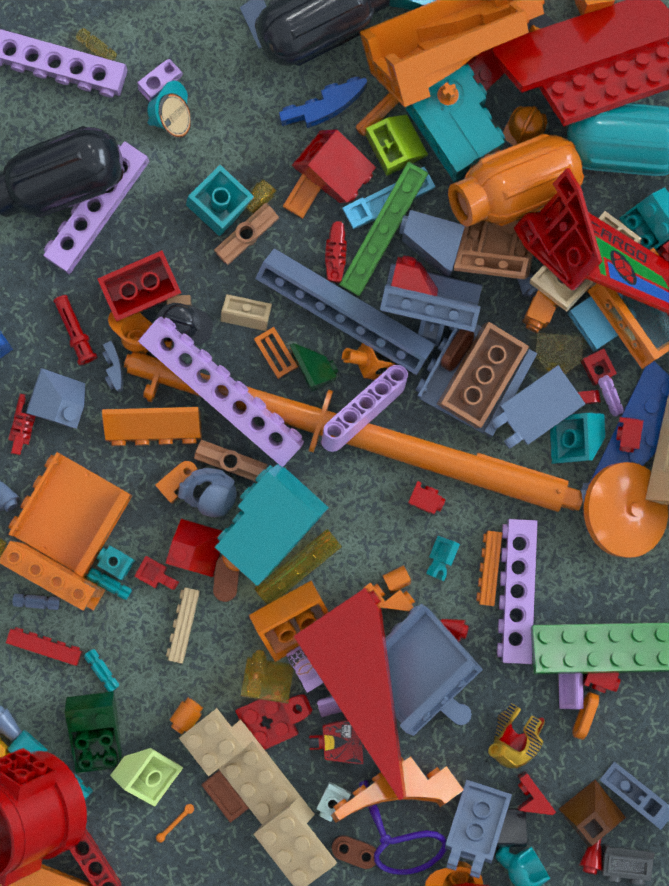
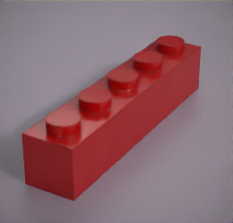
M15 627V629H10L6 640L7 644L78 666L83 652L79 650L80 647L74 645L68 647L65 646V642L58 640L57 643L52 642V638L46 636L40 638L37 637V633L29 631L28 634L23 632L24 629Z

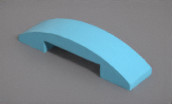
M429 174L415 199L435 188ZM396 183L366 198L362 197L342 208L353 229L376 220Z

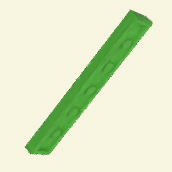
M410 162L406 164L340 282V286L358 296L362 294L398 230L403 216L408 212L426 180L428 172Z

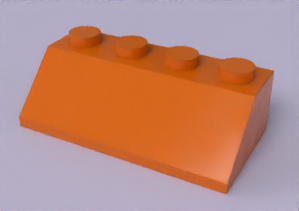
M198 407L102 410L105 440L111 442V446H126V441H135V445L139 446L149 445V441H159V445H171L173 440H182V444H196V440L202 439L201 411Z

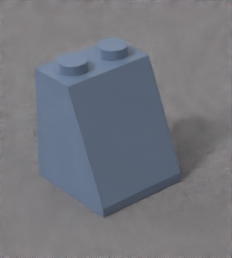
M410 210L409 215H404L399 232V234H403L402 241L439 273L450 277L465 226Z

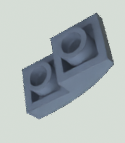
M109 341L103 344L106 351L102 353L109 365L113 363L114 366L106 369L108 376L105 379L111 390L115 388L120 393L123 391L124 384L122 364L114 343Z

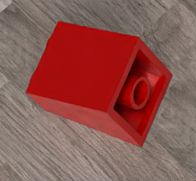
M337 129L320 130L292 164L297 171L304 174L315 185L320 186L324 192L339 203L353 201L359 193L358 189L362 184L364 185L370 181L373 176L372 172L376 168Z

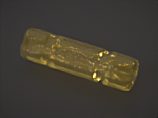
M85 28L78 31L76 39L82 44L86 43L85 46L99 57L103 56L105 59L115 61L117 52L111 48L107 49L108 46L94 35L90 36L91 33Z

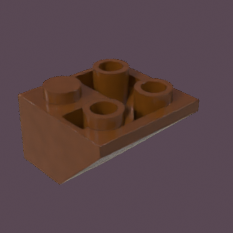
M596 780L558 809L588 848L593 846L626 818Z

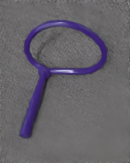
M368 780L359 783L360 787L362 785H365L366 788L370 786ZM376 804L368 806L381 836V844L374 852V862L381 870L396 875L418 873L433 866L446 853L445 845L447 840L445 836L438 832L425 830L391 838L390 835L386 834L378 806ZM424 837L436 838L442 843V847L435 857L415 868L394 869L384 865L379 859V855L389 844H397Z

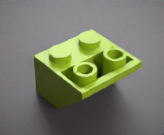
M407 114L388 117L366 128V138L386 176L405 168L408 162L413 164L428 156Z

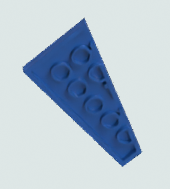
M655 361L644 368L621 415L622 417L644 420L639 449L634 448V452L619 450L621 441L616 440L618 426L623 427V422H618L589 484L599 471L609 465L632 462L643 466L656 453L669 395V375Z

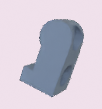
M454 698L441 709L446 716L458 725H464L471 719L472 713L470 708L463 703H458Z

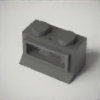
M603 844L601 874L606 876V880L621 882V878H629L630 883L644 885L645 880L651 881L655 852L651 849L643 851L635 850L632 847L618 848Z

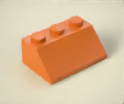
M309 581L253 612L249 617L258 635L276 662L299 646L294 635L323 617L329 611L312 581Z

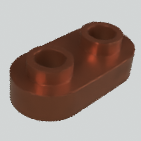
M341 835L333 841L332 852L337 859L363 869H369L376 865L374 862L376 848L373 845L346 835ZM342 844H346L349 848L345 853L339 850ZM369 853L371 858L368 861H364L362 855Z

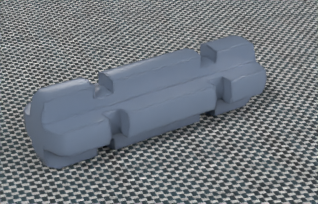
M14 594L12 603L16 607H23L25 605L27 608L46 609L47 607L50 610H58L60 599L58 597L47 598V596Z

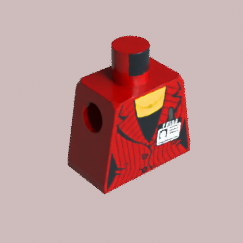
M347 719L323 724V735L309 736L310 750L324 749L325 760L363 764L362 742Z

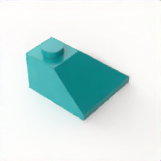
M572 414L550 429L552 464L593 460L605 439L604 414Z

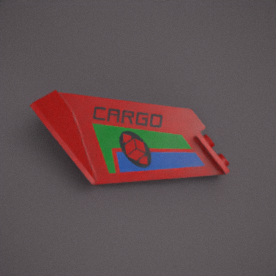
M566 168L553 182L557 193L540 212L526 213L514 227L524 247L572 291L576 290L585 279H588L661 310L669 316V262L590 214L579 183L570 168Z

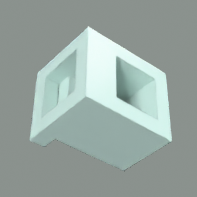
M329 782L317 806V810L320 811L319 816L332 822L333 818L330 815L335 812V809L330 808L328 802L335 800L338 804L343 799L348 801L351 792Z

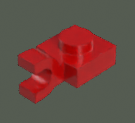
M145 556L134 576L154 588H157L160 582L168 588L175 590L179 584V581L164 574L168 567L148 556Z

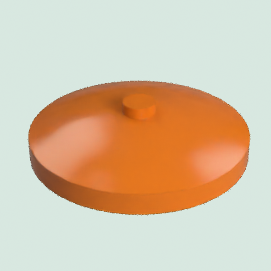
M623 462L609 465L595 475L586 491L584 519L587 530L593 541L603 551L616 557L631 558L646 554L658 544L666 529L668 505L645 500L651 471L640 464Z

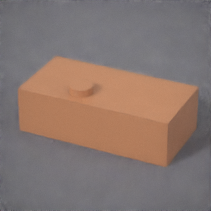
M490 322L483 324L436 405L474 428H482L529 346Z

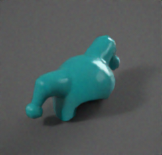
M499 847L496 851V860L508 870L509 879L514 886H541L550 880L546 869L532 847L518 854L510 853V847Z

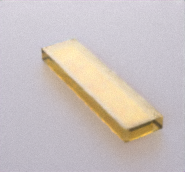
M327 529L256 586L254 590L268 605L279 599L342 546Z

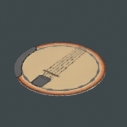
M173 93L165 95L159 106V116L162 125L172 136L183 137L191 127L189 107L179 95Z

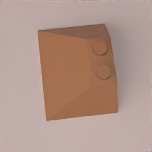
M522 218L503 226L488 223L484 220L468 227L465 226L454 271L518 279L528 278L534 255L524 247L514 230V227Z

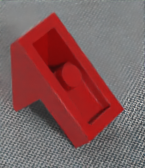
M527 772L521 773L518 776L521 780L518 786L526 796L528 794L532 796L517 807L518 810L554 815L556 811Z

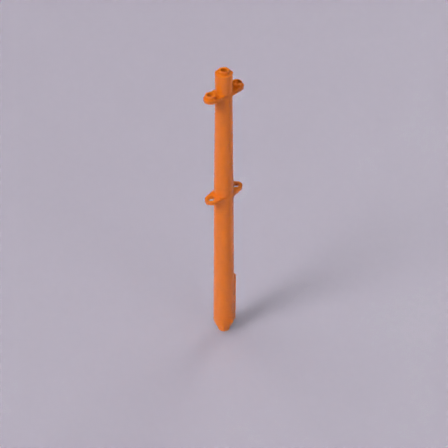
M171 340L164 341L167 347H172ZM133 352L131 355H127L124 363L127 373L152 381L151 385L147 384L144 390L143 397L147 398V401L153 402L159 384L200 396L158 358L140 352ZM200 373L202 378L210 379V375ZM218 385V391L222 395H228L227 387ZM247 387V392L254 398H260L266 404L265 408L272 414L275 412L281 416L284 424L313 433L309 452L314 453L319 436L323 435L324 426L337 414L328 411L333 395L332 390H328L323 407L320 409ZM236 401L238 409L243 411L247 409L244 402ZM370 423L346 443L559 512L561 507L579 511L583 502L580 490L567 487L569 482L567 480L481 453H477V455L469 454Z

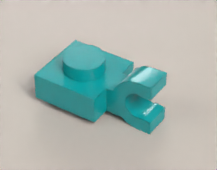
M437 536L429 558L434 560L426 574L445 581L447 575L445 566L446 564L452 565L460 544Z

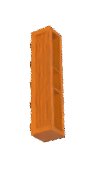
M487 531L486 534H483L485 548H482L481 557H484L483 563H480L479 570L482 572V578L478 579L480 593L477 592L476 597L479 605H495L502 532Z

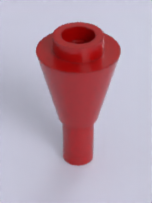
M440 620L458 642H460L461 638L466 639L469 626L465 625L466 620Z
M601 839L593 846L587 847L579 866L583 867V872L597 875V871H602Z

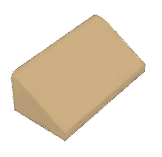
M226 294L221 312V322L266 331L272 304Z

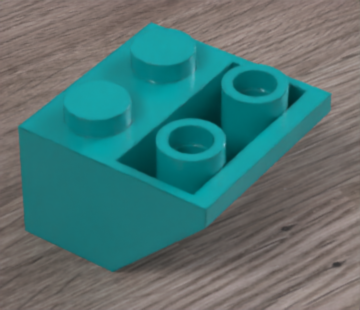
M666 188L652 193L619 218L623 225L642 238L640 244L649 250L652 248L656 250L669 241V192Z

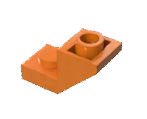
M369 583L364 587L369 589V591L374 590L381 600L379 603L381 608L410 611L414 608L412 604L415 601L407 591L402 593L399 590L384 601L382 597L386 594L378 584L373 586Z

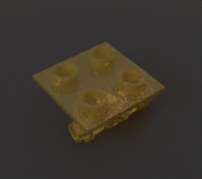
M257 650L252 655V658L247 657L241 696L288 703L293 666L288 663L266 660L264 651Z

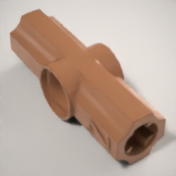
M265 203L245 222L240 223L236 230L214 249V252L228 266L279 219L278 215ZM245 229L253 232L252 237L249 239L241 238L240 234Z
M204 440L200 441L194 457L198 461L256 482L257 476L264 469L266 470L268 465ZM230 455L237 458V464L233 468L226 467L224 463L226 457Z

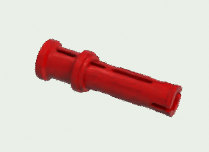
M62 295L57 297L53 302L70 336L69 345L75 350L79 359L77 361L78 365H85L96 360L98 356L96 353H93L88 342L90 338L87 334L83 333L68 300V296Z

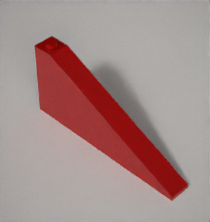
M364 588L294 635V638L398 799L402 800L406 797L382 610L379 606L381 600L374 590L369 591V589Z

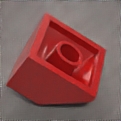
M410 256L397 258L391 286L437 296L438 288L421 262L416 261L415 258Z
M181 519L173 537L166 564L213 577L220 555L215 546L220 542L217 537L223 531Z

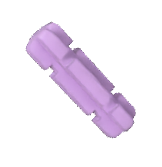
M605 375L599 379L598 383L600 388H602V393L610 413L616 417L622 414L624 409L622 404H620L621 401L612 379Z

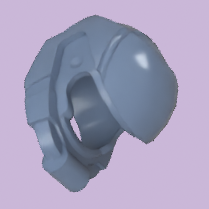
M203 468L191 472V475L179 484L178 497L184 499L192 507H197L205 516L221 517L226 515L234 505L237 491L234 485L235 481L222 470ZM206 481L212 483L200 497H193V491L197 485H201Z

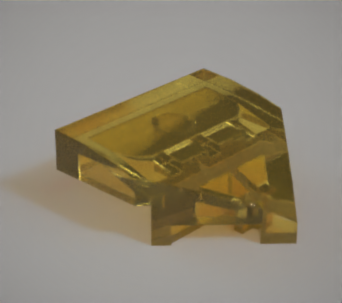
M539 332L536 336L535 352L538 353L536 358L548 372L559 365L563 373L567 374L576 365L580 364L582 360L584 337Z

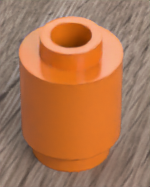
M187 697L185 702L182 701L170 718V721L173 723L171 727L180 734H183L184 731L187 732L202 715L200 712L203 707Z

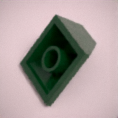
M295 343L289 345L290 351L311 392L337 380L335 374L339 371L333 360L328 361L326 356Z

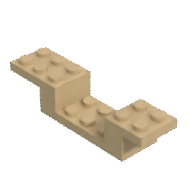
M216 708L179 737L208 776L217 769L221 771L262 825L254 833V836L293 886H308L335 866L336 860L307 824L315 814L241 719L231 727Z

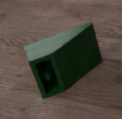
M114 691L66 697L64 713L76 773L116 768L123 758Z

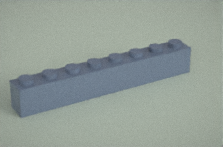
M275 248L263 261L255 278L415 375L418 374L435 346L432 342Z

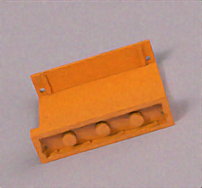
M56 452L55 456L51 455L45 464L47 469L43 476L39 475L33 484L35 490L32 495H27L22 502L21 508L23 510L19 517L15 516L8 527L11 529L9 535L20 539L70 568L79 576L85 577L133 495Z

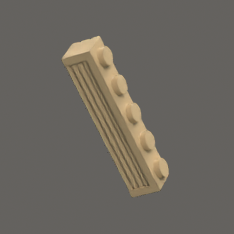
M190 588L181 590L180 599L182 601L181 605L178 604L176 613L179 614L173 623L175 631L170 636L172 644L166 654V657H169V661L182 664L184 662L200 593L199 590Z

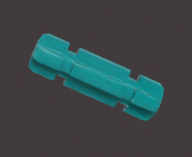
M92 568L87 575L89 581L97 582L98 586L113 594L117 593V596L124 600H127L131 594V588L120 585V582L105 574L102 575L96 569Z
M91 649L84 655L85 660L88 664L91 663L92 670L99 680L105 683L104 687L108 692L114 691L119 687V683L115 678H112L111 675L113 674L103 660L98 658L99 655L96 650Z

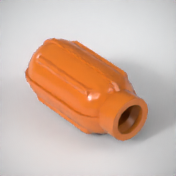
M541 134L480 159L467 172L465 179L451 184L448 189L449 202L457 220L466 227L483 220L503 226L523 218L526 213L540 211L557 193L553 182L566 168H570L581 187L584 174L582 161L575 149V144L554 134Z

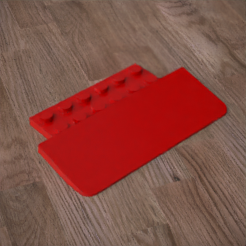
M625 0L514 38L493 47L492 54L500 68L521 93L539 87L562 125L566 126L669 90V45L667 43L669 42V8L661 0Z

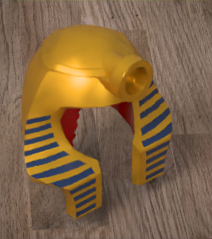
M512 703L505 711L498 715L494 744L489 747L488 753L502 766L518 768L533 759L542 747L543 740L539 737V733L543 729L545 720L544 718L537 719L531 716L523 728L524 733L517 734L512 728V722L521 709Z

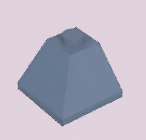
M40 368L26 413L77 429L84 408L85 383Z

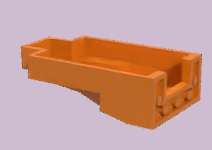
M436 0L360 31V36L370 73L404 107L430 97L429 87L461 68L474 56L529 33L527 23H529V20L544 14V0Z

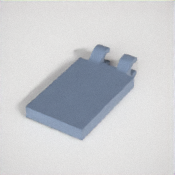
M558 365L499 406L503 413L490 421V423L497 429L508 422L515 434L504 441L510 449L522 440L526 445L530 444L584 406L585 402Z
M466 780L445 845V849L451 850L446 868L456 871L459 859L462 857L474 861L470 876L479 879L484 861L492 863L512 794Z

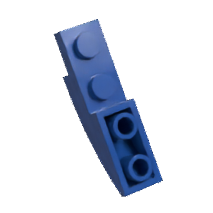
M353 77L348 79L345 84L338 85L333 83L325 86V89L321 90L322 100L318 101L317 98L306 101L305 105L302 106L290 105L284 107L283 111L279 112L282 126L305 120L306 127L310 128L335 117L348 108L367 88L366 77L362 79L360 77Z

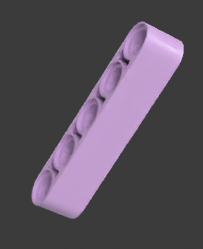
M401 365L389 367L324 426L321 441L324 449L331 452L341 449L392 403L405 389L408 377L407 370Z

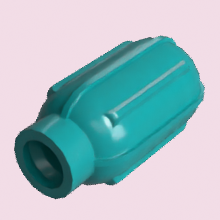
M629 103L568 125L567 140L575 144V149L581 158L583 169L649 176H665L669 174V107Z

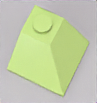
M149 748L124 756L110 776L125 791L156 806L183 767Z

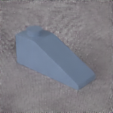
M613 762L600 781L661 830L669 821V805L616 762Z

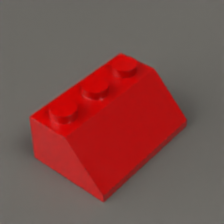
M162 250L98 278V282L116 322L182 294Z

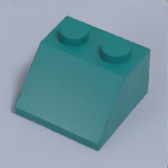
M219 165L188 196L186 206L220 237L236 221L253 200L254 196Z

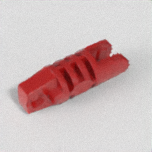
M342 221L333 223L332 227H330L329 239L326 240V279L335 283L342 281L346 265L347 241L344 240L345 226Z
M19 394L14 421L8 440L14 441L11 454L19 456L23 444L29 445L32 427L36 416L21 413L26 400L24 394Z

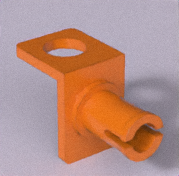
M363 343L357 350L346 348L342 353L343 362L357 364L363 377L376 380L381 375L375 374L378 369H388L396 365L395 363L378 360L374 350Z

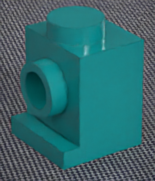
M109 545L108 549L103 547L97 556V560L100 561L97 566L120 580L125 579L135 562V559ZM112 557H116L118 560L115 566H111L109 563Z

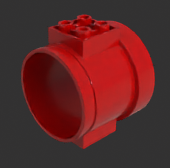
M22 748L0 757V884L8 886L41 870L42 859H51L74 848L81 841L85 832L87 810L82 789L69 767L58 757L45 751L29 752Z

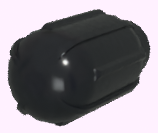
M270 0L268 6L256 18L255 30L259 43L269 59L279 65L300 66L360 36V31L367 27L373 15L388 7L390 0Z
M81 126L21 150L17 155L9 159L4 166V170L0 171V214L4 217H10L25 212L42 218L103 195L123 178V159L115 138L102 129Z

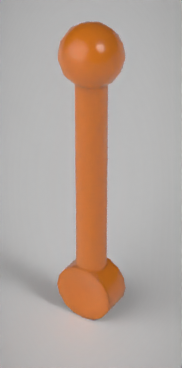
M187 804L185 810L162 833L156 835L157 842H163L165 836L187 814L193 813L194 806L192 804Z

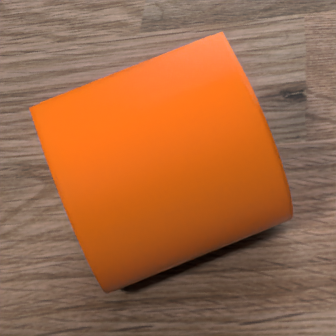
M404 565L382 575L390 593H394L411 584V579Z

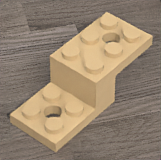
M606 211L598 218L637 243H641V237ZM545 265L530 279L531 285L566 312L589 287L592 288L597 284L585 279L576 290L572 291L564 283H560L557 279L558 277Z

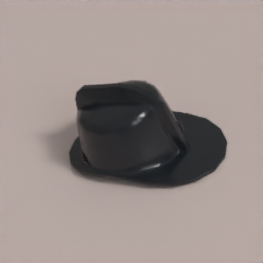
M171 303L164 306L157 316V319L159 317L170 319L176 325L175 329L192 338L194 341L193 345L195 346L205 343L212 334L213 324L211 318L206 312L182 303Z

